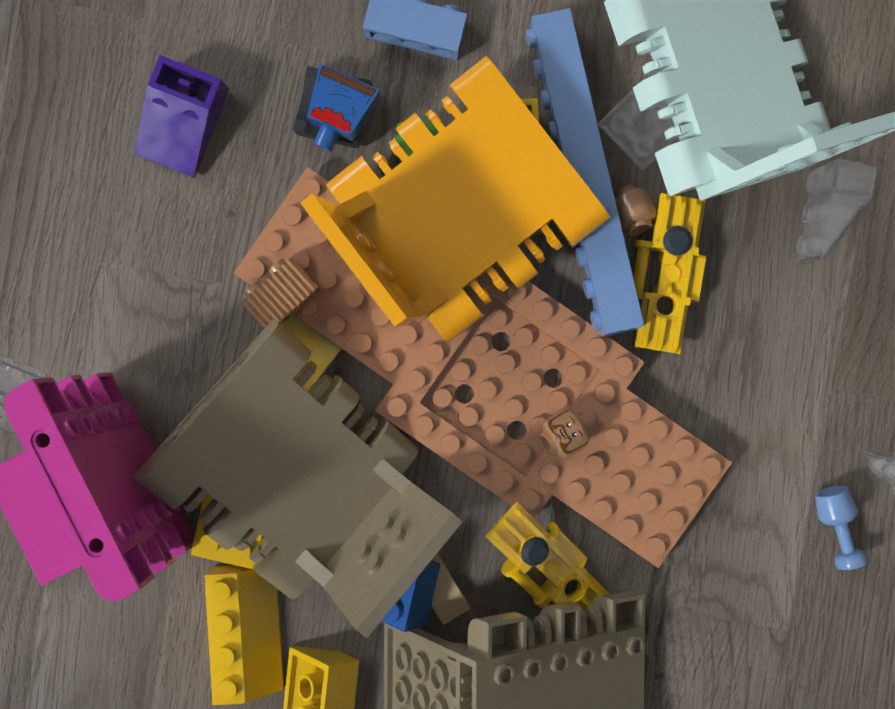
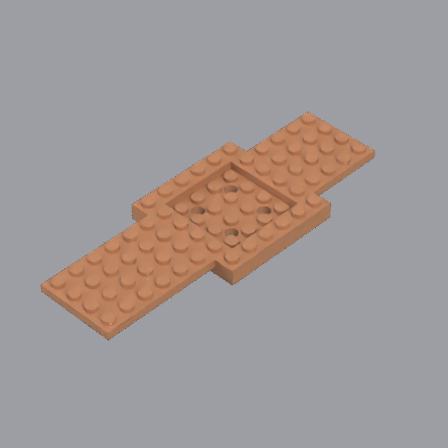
M307 167L233 274L249 285L258 280L263 283L271 276L269 269L280 259L284 258L287 261L289 258H293L321 290L293 315L393 384L375 411L511 506L518 502L534 519L537 518L553 495L659 568L732 462L627 390V387L645 362L608 336L600 337L599 330L594 331L591 324L532 283L527 282L518 289L499 264H496L493 268L509 288L502 292L500 289H497L487 272L483 274L477 281L487 290L492 300L485 305L470 285L466 287L465 290L485 315L452 341L446 342L428 318L420 324L394 327L300 202L312 193L336 205H340L326 185L328 181ZM498 332L507 334L510 339L508 348L503 351L494 349L491 343L492 337ZM552 368L557 369L562 377L561 382L555 387H549L544 381L546 371ZM463 384L469 385L474 391L473 398L467 403L459 402L455 397L457 387ZM570 409L577 415L582 413L589 421L591 431L588 432L589 443L585 448L568 458H561L558 455L552 456L546 450L540 438V432L543 431V422L562 410ZM513 421H520L525 425V433L521 438L514 439L508 435V426Z

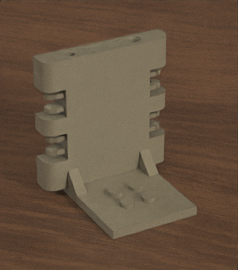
M273 319L138 469L133 477L138 484L171 509H176L183 504L182 508L191 512L199 506L208 494L212 496L213 500L202 511L199 519L203 524H206L203 527V531L208 537L226 550L235 546L237 550L244 551L259 534L262 535L263 539L257 544L250 556V560L256 563L253 568L258 575L290 599L297 598L313 580L317 581L356 631L365 638H368L463 521L402 475L415 460L418 454V447L384 417L377 420L374 416H370L360 424L354 433L350 430L361 417L364 407L358 403L360 395L342 378L336 375L332 379L326 374L321 376L307 392L302 388L317 369V365L313 361L307 362L312 352L280 322Z
M626 591L598 596L593 599L591 605L585 609V612L581 609V606L570 602L548 605L541 610L539 616L534 618L533 623L529 617L517 612L476 618L471 620L468 626V644L451 643L419 628L402 632L384 623V709H644L645 594L636 591Z

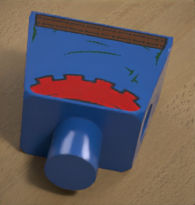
M320 64L307 114L310 123L320 128L313 144L325 151L332 152L338 136L353 142L381 100L380 90Z

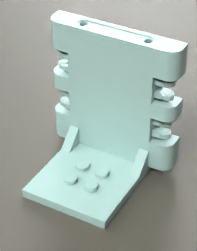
M606 0L604 2L618 46L644 41L636 45L637 54L645 55L651 53L653 61L646 63L642 69L644 75L657 74L643 80L634 86L633 90L641 112L668 105V107L657 112L659 119H673L675 126L667 129L664 134L666 140L679 137L680 141L655 153L669 197L696 189L699 199L702 201L804 169L894 132L895 112L855 124L848 122L831 129L822 101L804 106L803 102L812 97L810 91H799L797 84L805 79L803 71L793 72L809 62L801 39L783 42L791 37L789 29L779 30L777 25L785 16L783 10L775 9L788 0Z

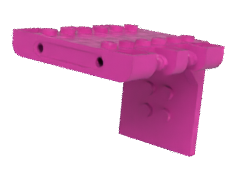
M111 372L96 373L84 380L81 375H72L57 383L53 377L31 379L15 387L7 394L4 401V410L25 452L0 464V507L40 586L83 565L96 592L106 600L118 601L142 589L155 578L153 574L169 567L175 562L174 558L192 548L195 537L184 517V514L187 512L182 508L183 504L176 509H171L134 480L133 475L155 452V449L130 400L125 401Z

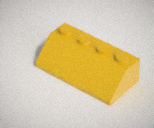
M236 565L213 566L204 575L212 704H243L282 691L284 689L278 589L258 575L254 569Z
M291 646L289 649L283 709H354L359 660L337 650Z

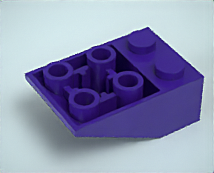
M159 55L147 85L134 154L195 178L230 89L220 78Z

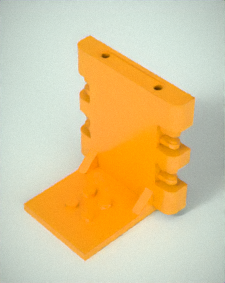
M487 56L449 85L467 111L462 114L452 100L446 96L441 100L443 106L455 118L447 127H444L441 123V119L436 112L430 109L425 115L439 132L435 136L432 135L416 113L412 114L395 128L413 151V154L408 156L395 138L389 142L390 149L402 161L398 166L391 169L386 158L379 152L372 156L385 173L384 177L380 178L368 161L361 155L326 183L340 205H336L313 193L300 202L394 327L420 324L428 318L446 342L452 341L485 315L465 290L466 287L470 285L485 305L492 300L487 290L477 281L483 274L487 272L492 278L494 285L502 292L509 288L493 268L496 264L502 267L518 289L538 275L536 269L519 247L524 243L539 264L545 260L544 253L530 239L541 230L549 245L555 248L556 251L560 249L562 244L548 227L549 223L553 222L573 248L610 219L603 205Z

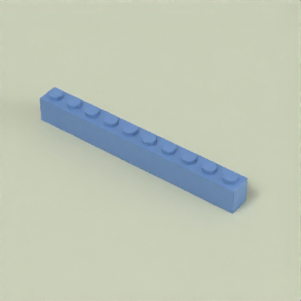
M567 8L532 16L530 29H526V39L529 49L534 48L537 60H533V70L536 80L541 79L544 89L540 91L541 105L543 111L548 110L551 122H547L548 135L556 142V146L610 216L606 223L579 242L580 247L576 248L579 267L584 266L587 279L583 280L585 296L587 299L592 298L594 311L590 312L592 327L594 331L599 330L600 337L639 329L644 326L571 9Z

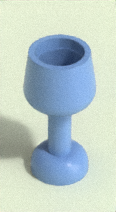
M832 486L817 491L815 493L818 519L825 525L835 526L842 550L835 556L836 568L839 570H853L869 563L868 556L863 550L854 547L848 523L854 520L858 514L857 506L848 487Z

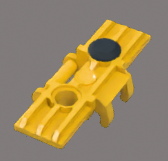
M660 193L652 242L644 240L635 241V248L638 249L633 280L638 300H642L641 314L644 326L637 329L635 347L676 354L681 353L688 306H690V302H699L706 256L699 255L698 248L706 200L700 201V199L677 195L669 197L668 194ZM650 251H656L659 253L658 261L661 262L658 284L654 286L652 293H643ZM661 297L671 299L674 308L668 315H663L657 310V301Z
M516 502L485 535L508 558L501 568V572L506 577H512L533 597L534 604L539 608L547 606L551 601L555 604L570 602L581 606V609L585 612V609L591 605L594 598L610 594L584 568L587 561L585 553L577 544L572 543L565 536L556 523L550 522L547 528L551 531L549 534ZM532 566H536L547 578L542 587L526 574ZM577 580L576 590L571 594H565L567 583Z

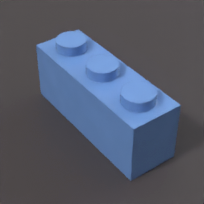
M369 0L363 31L365 38L457 61L467 24V13L462 12L461 8L454 5L446 4L443 7L432 5L429 0Z

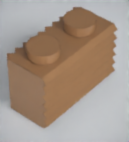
M284 258L280 259L269 269L270 277L263 283L259 280L256 281L244 292L247 298L241 303L264 328L273 319L283 324L321 290L316 282L293 258H289L287 261Z

